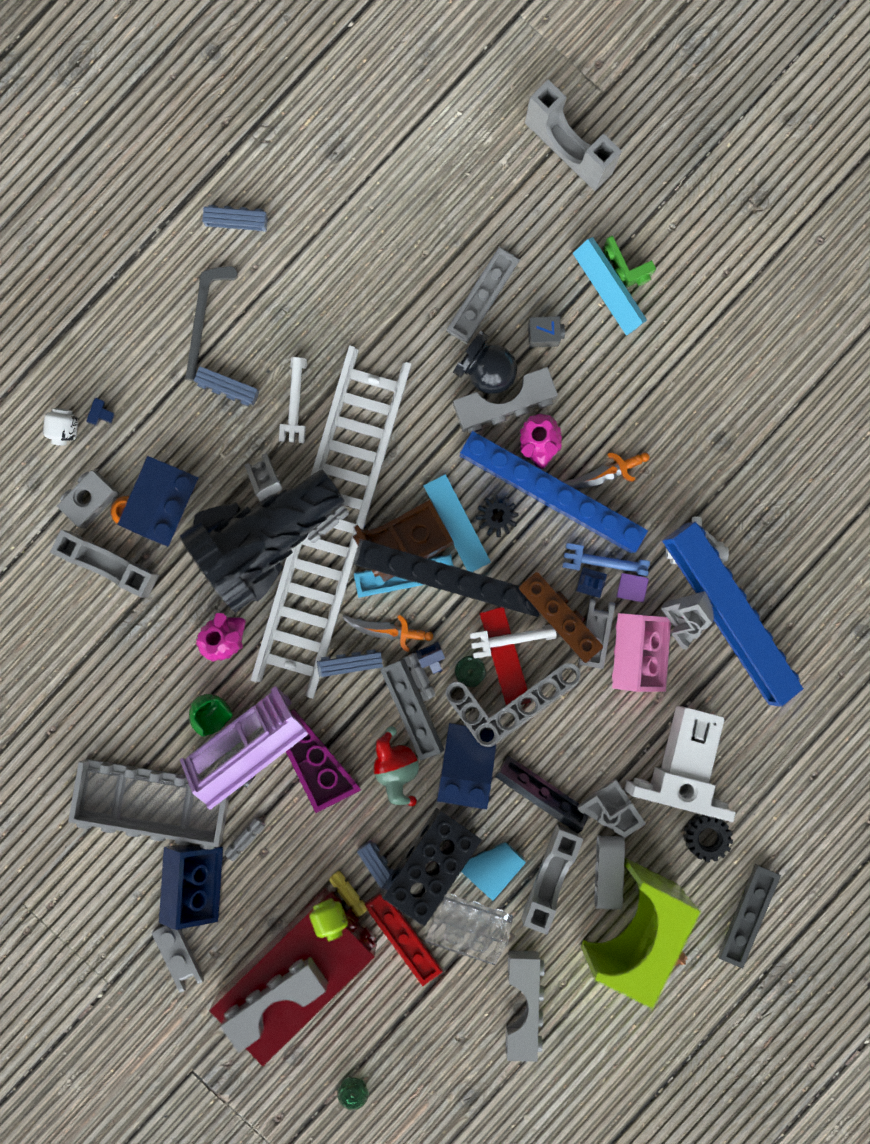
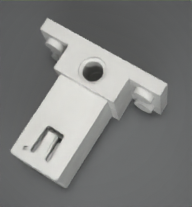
M676 706L662 767L654 768L651 783L640 778H634V781L626 780L624 790L633 797L734 822L736 812L728 808L729 804L722 802L720 799L713 798L715 785L709 782L724 718ZM684 784L683 790L679 792L680 787Z

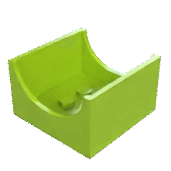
M625 858L624 867L629 870L636 880L639 891L638 906L631 923L620 935L609 941L593 943L583 940L580 947L594 980L653 1009L701 911L677 883Z

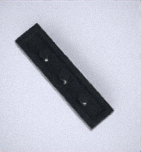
M509 755L503 760L495 776L497 779L579 834L584 829L588 815L579 811L577 808L580 805Z

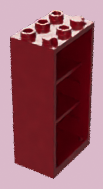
M326 888L217 994L209 1009V1012L222 1024L225 1018L224 1013L232 1006L237 1004L240 1007L247 1002L245 999L257 989L260 992L268 987L267 983L279 974L284 976L290 972L289 968L298 960L302 959L304 962L308 958H312L328 982L326 992L305 1007L294 1001L280 1000L270 1004L263 1011L264 1029L261 1037L245 1048L262 1067L375 958L377 937L370 928H364L358 922L359 918L351 909L346 910L343 907L348 925L341 930L342 936L328 941L327 937H317L310 919V913L314 911L313 906L328 899H333V902H342L338 895L333 891L329 892Z

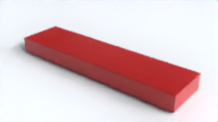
M503 607L479 613L484 631L488 633V638L511 634ZM514 644L490 648L506 706L527 691ZM526 699L521 705L531 703V700Z
M377 893L365 902L364 905L369 914L422 986L443 972L440 964L399 909L384 900L380 893Z

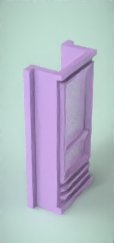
M276 686L271 689L272 692L247 710L186 759H180L192 793L203 801L208 809L211 810L308 735L305 727L292 716L288 708L292 704L290 698Z

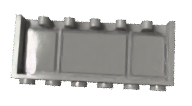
M84 759L78 762L68 822L76 823V827L90 829L94 826L100 827L102 832L115 833L118 830L126 832L125 835L131 837H140L142 834L150 836V839L155 841L172 839L179 845L196 843L200 844V847L203 849H215V847H219L223 842L230 795L210 810L203 801L192 793L185 775Z

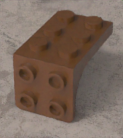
M430 500L380 527L362 530L359 525L354 526L357 534L353 535V538L357 545L359 540L363 539L424 558H429L454 544ZM371 570L375 577L380 575L383 582L395 577Z

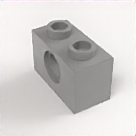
M93 470L85 472L78 479L77 482L79 484L73 490L66 491L60 498L61 502L57 505L77 527L85 529L120 494L100 473ZM86 492L91 494V501L88 504L83 503V495Z

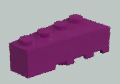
M295 709L290 710L292 716L305 727L308 735L288 749L286 753L315 813L361 791L360 786Z

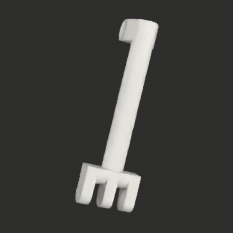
M291 357L290 367L292 368L289 418L288 425L280 424L279 441L285 442L286 432H289V442L294 443L295 434L299 433V443H305L306 426H298L302 369H306L307 359Z
M548 624L543 625V629L488 638L487 631L470 633V639L481 638V642L471 643L472 648L482 647L483 650L482 652L473 653L474 658L491 656L490 648L544 638L546 640L556 639V631Z

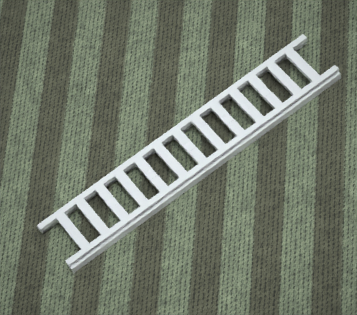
M349 345L311 475L323 469L329 476L367 486L363 500L341 494L345 500L344 506L360 511L356 524L340 519L339 523L333 528L355 535L357 533L354 526L359 525L360 529H364L412 365L408 362L402 364L397 382L355 370L354 366L359 350ZM350 380L394 392L391 405L347 393ZM346 403L387 415L384 429L340 417L343 404ZM336 427L380 439L377 453L333 440ZM329 451L373 462L370 476L326 464ZM353 535L349 548L321 539L312 543L306 537L305 540L291 549L293 553L286 558L251 681L262 682L266 665L271 664L311 676L305 696L314 698L320 679L317 661H320L321 657H326L358 547ZM306 545L346 557L342 571L298 559L301 546ZM295 568L339 581L335 595L292 583L291 580ZM288 592L331 604L328 619L284 606ZM281 616L325 628L321 642L277 630ZM277 640L318 652L314 666L270 654L273 641Z

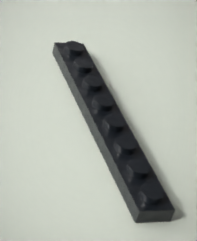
M363 539L359 540L353 565L539 617L540 612L519 590L518 585Z

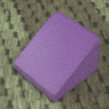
M621 573L616 597L643 603L649 578Z

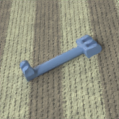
M566 543L565 548L575 550V553H564V558L573 559V564L565 562L562 568L580 570L581 563L632 571L637 572V575L648 576L650 561L639 560V562L584 554L583 545Z

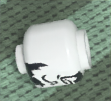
M52 408V412L45 414L43 435L52 439L51 444L66 446L67 441L76 439L78 418L72 414V410Z

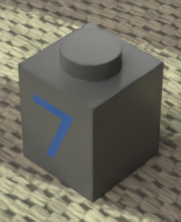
M560 316L530 317L528 321L529 348L558 347L561 339L565 338V325L560 324Z

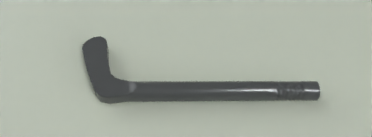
M232 266L209 269L200 275L186 380L194 381L196 376L210 284L217 280H236L238 274Z

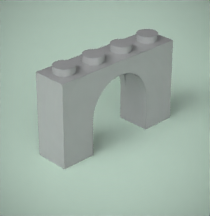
M547 80L530 97L525 124L596 191L613 174L622 151L604 133L592 145L582 140L573 131L564 116L563 109L566 96L553 83Z

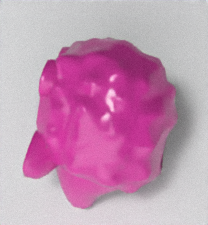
M541 413L530 416L524 422V427L520 430L521 452L524 456L529 457L538 468L544 469L554 455L561 450V428L553 417Z
M216 613L213 620H209L205 626L201 627V632L197 635L196 645L200 654L213 662L231 658L233 654L243 648L242 639L246 623L245 619L242 617H227L223 613Z

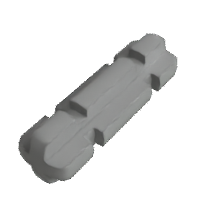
M341 504L334 509V512L327 514V520L309 532L307 536L309 541L312 543L317 542L322 534L325 535L339 523L340 519L343 520L349 515L347 508Z
M412 653L404 657L403 659H405L415 684L420 689L419 693L422 700L427 701L433 698L435 692L432 686L429 687L428 685L430 681L424 669L418 664L417 655Z
M256 817L249 824L250 827H246L233 842V845L231 844L226 849L224 854L229 860L235 861L241 854L240 851L243 852L256 838L257 834L265 828L266 825L260 818Z

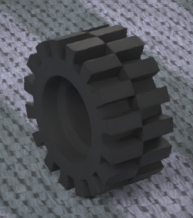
M703 814L702 816L695 815V819L693 821L690 819L687 822L689 826L684 828L686 835L683 836L687 848L700 860L704 859L706 862H710V860L714 862L719 861L718 857L724 858L726 856L724 854L725 851L730 852L731 850L729 844H733V839L730 838L733 835L732 831L722 819ZM706 828H712L717 833V840L711 846H703L699 841L701 831Z

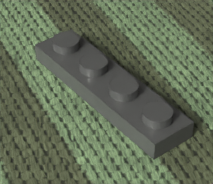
M405 659L381 668L380 671L420 761L442 753L445 749Z
M757 864L754 865L717 955L719 959L742 969L744 968L781 875Z

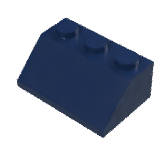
M147 456L117 525L169 547L199 477Z
M195 844L164 847L159 923L174 930L218 922L223 857L222 846L215 847V849H203L200 845Z

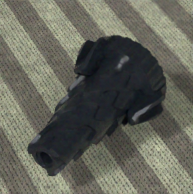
M322 469L289 491L285 489L274 497L269 496L250 509L248 506L241 509L237 502L200 511L195 514L193 525L179 536L210 584L236 613L250 602L259 601L264 597L283 568L280 562L293 553L291 549L305 540L311 530L326 521V515L343 504L345 500Z

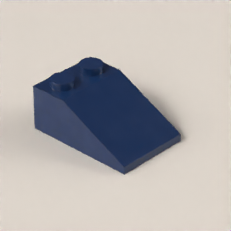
M449 723L437 802L487 810L496 745L492 747L482 746L466 725ZM484 729L481 732L482 741L490 742L493 740V730Z

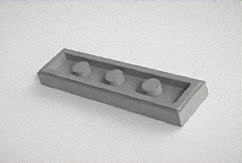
M499 246L446 332L468 344L517 267L520 259Z

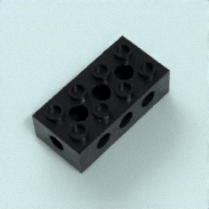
M435 808L380 890V895L384 900L425 927L482 839L438 808ZM449 839L448 848L440 850L441 842ZM428 862H436L433 870L425 871ZM415 883H421L419 891L411 892V887Z

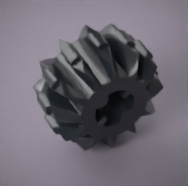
M494 495V504L488 498H485L484 503L488 508L478 506L477 509L485 513L484 515L476 516V520H485L479 526L480 530L486 526L490 527L486 535L490 536L493 529H496V537L499 538L501 537V528L507 535L510 534L507 524L516 527L517 523L510 520V518H516L519 514L518 512L510 513V510L516 506L514 503H511L508 507L505 506L508 497H504L502 502L499 503L498 495ZM497 510V513L499 511L503 513L501 517L502 522L498 523V520L492 521V511Z

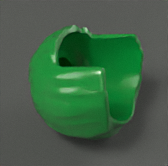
M204 694L196 697L189 709L190 724L195 732L203 737L220 731L233 716L227 702L213 694Z

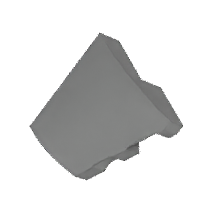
M705 591L664 602L661 607L674 626L671 634L683 650L687 649L690 643L701 635L703 629H707L714 620L712 605Z
M616 778L600 788L577 807L581 813H585L600 824L613 829L624 838L646 824Z

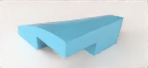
M504 842L495 846L494 849L480 852L477 856L470 858L461 872L494 901L524 866L526 861L523 856Z

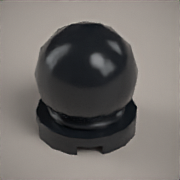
M480 331L465 351L467 354L461 362H458L453 373L460 378L464 374H469L471 383L479 391L487 394L501 393L514 383L517 376L515 357L503 346L498 344L488 345L486 341L489 336Z

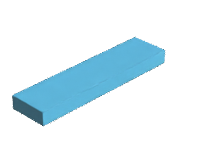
M594 238L587 239L573 252V255L627 336L645 323L647 319Z
M446 474L423 485L436 512L454 542L453 545L466 570L473 572L491 563Z
M451 554L430 558V560L453 566ZM371 570L354 573L358 598L423 585L399 577H393L383 582L381 576L375 577Z

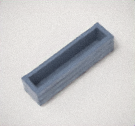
M216 205L204 206L202 222L206 227L267 232L268 216L263 209H255L253 211L245 207L233 209L230 206H224V208H218Z
M200 366L194 379L198 387L205 390L210 388L212 389L211 392L217 395L225 394L226 398L235 401V399L240 400L241 404L248 407L249 405H255L260 393L256 388Z
M376 649L366 650V654H361L360 651L351 653L352 656H346L345 654L336 655V658L330 659V656L321 657V660L317 661L319 677L382 668L381 652H376Z
M370 840L359 847L357 853L382 889L394 870L388 867L386 857L380 855L378 845Z

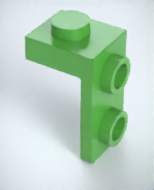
M610 236L607 238L603 248L608 261L612 260L615 266L614 270L626 288L636 283L638 286H641L652 280L651 276L656 271L653 261H649L629 271L614 237Z

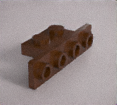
M535 572L519 586V590L584 663H587L603 649V645L583 624L585 621L584 617L576 609L572 611L567 605L568 599L560 591L556 593L538 572Z

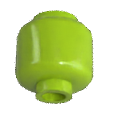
M328 899L314 905V911L310 913V919L317 937H327V940L331 941L342 936L341 930L346 928L348 921L341 903Z

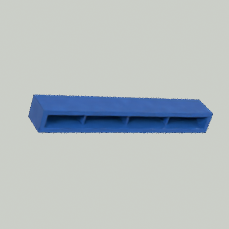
M474 431L471 432L460 452L459 457L629 553L637 552L648 532L647 529Z
M697 522L686 523L663 539V544L695 593L706 592L712 605L714 622L768 705L782 707L801 692L804 688L799 682V676L789 667L785 654L777 648L773 642L772 634L764 628L759 620V614L755 609L751 608L746 600L745 592L737 586L733 580L732 572L720 560L719 552L707 540L705 530Z

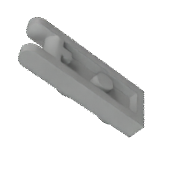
M267 453L263 454V460L255 465L245 464L253 489L260 502L269 496L274 497L283 489Z
M590 598L585 626L603 645V649L587 663L578 658L577 664L603 669L615 603L609 602L608 610L602 611L594 609L596 599Z
M165 925L154 929L152 936L179 992L186 991L183 980L194 976L198 984L204 982V977L182 930H174Z

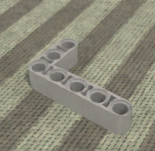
M571 663L562 665L490 718L468 688L461 682L451 683L446 689V697L475 739L484 747H492L573 689L579 683L580 670ZM565 670H572L576 674V679L572 682H566L562 678V673ZM547 684L553 685L556 693L552 697H545L541 692L543 686ZM456 688H462L465 691L464 697L459 701L452 699V691ZM526 699H531L535 702V709L531 712H525L521 709V704ZM471 708L479 710V717L475 721H468L466 718V713ZM511 714L515 717V722L511 727H504L501 724L503 715ZM486 728L494 731V738L490 742L481 740V732Z

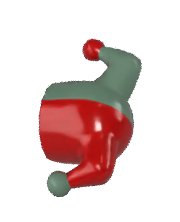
M390 726L386 729V733L376 741L377 757L373 766L374 775L378 782L386 787L388 800L391 804L415 806L417 803L416 797L411 795L406 797L403 794V785L412 781L417 776L419 769L418 760L415 753L405 745L391 747V737L397 734V730L395 727Z

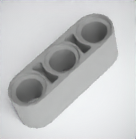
M597 836L594 891L596 909H622L625 841L623 836Z

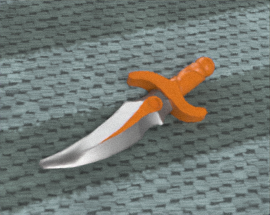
M644 452L641 455L638 454L623 460L615 453H608V458L613 459L616 462L615 464L609 466L602 465L584 476L562 482L573 488H587L603 484L608 479L615 480L619 475H622L629 482H634L635 477L630 476L627 470L642 464V462H647L650 456Z
M343 615V619L349 625L364 634L377 638L387 637L391 640L400 639V645L406 652L410 651L406 644L407 638L423 641L424 639L431 641L434 638L432 632L425 633L422 630L409 629L408 622L402 615L397 617L402 627L394 626L389 622H369Z

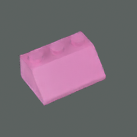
M618 613L612 688L635 692H666L671 630L670 620L667 617Z

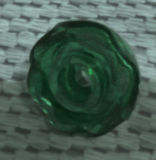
M474 656L463 657L455 666L457 681L468 687L478 686L486 676L483 661L479 658H474ZM469 669L473 670L471 674L468 673Z
M358 1078L345 1079L337 1090L338 1101L347 1110L354 1111L362 1108L369 1097V1091L364 1081Z

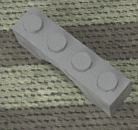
M546 367L524 375L520 393L510 402L504 404L490 403L476 392L453 400V407L462 432L468 431L471 434L472 431L478 432L482 430V425L491 422L493 426L507 421V416L513 414L516 417L530 413L529 409L535 406H539V409L554 404L552 400H555L558 394L549 369Z
M61 530L50 553L72 564L104 576L117 584V586L139 597H149L159 577L158 574L71 531Z
M556 824L521 916L523 926L548 935L557 911L558 897L564 878L570 866L575 863L583 842V837L580 833L578 834L572 829Z
M508 951L509 984L518 988L525 995L527 1003L522 1016L514 1023L506 1025L505 1051L507 1061L537 1062L538 1052H542V1036H538V1027H543V1011H539V1001L544 1000V987L540 985V976H544L545 965L544 960H540L538 951Z
M311 957L304 962L302 959L298 960L289 968L290 972L284 976L280 974L275 976L267 983L268 987L263 991L255 990L245 999L247 1002L238 1007L236 1004L224 1013L225 1018L220 1027L238 1053L261 1037L264 1029L263 1011L270 1004L280 1000H290L305 1007L326 992L328 982Z

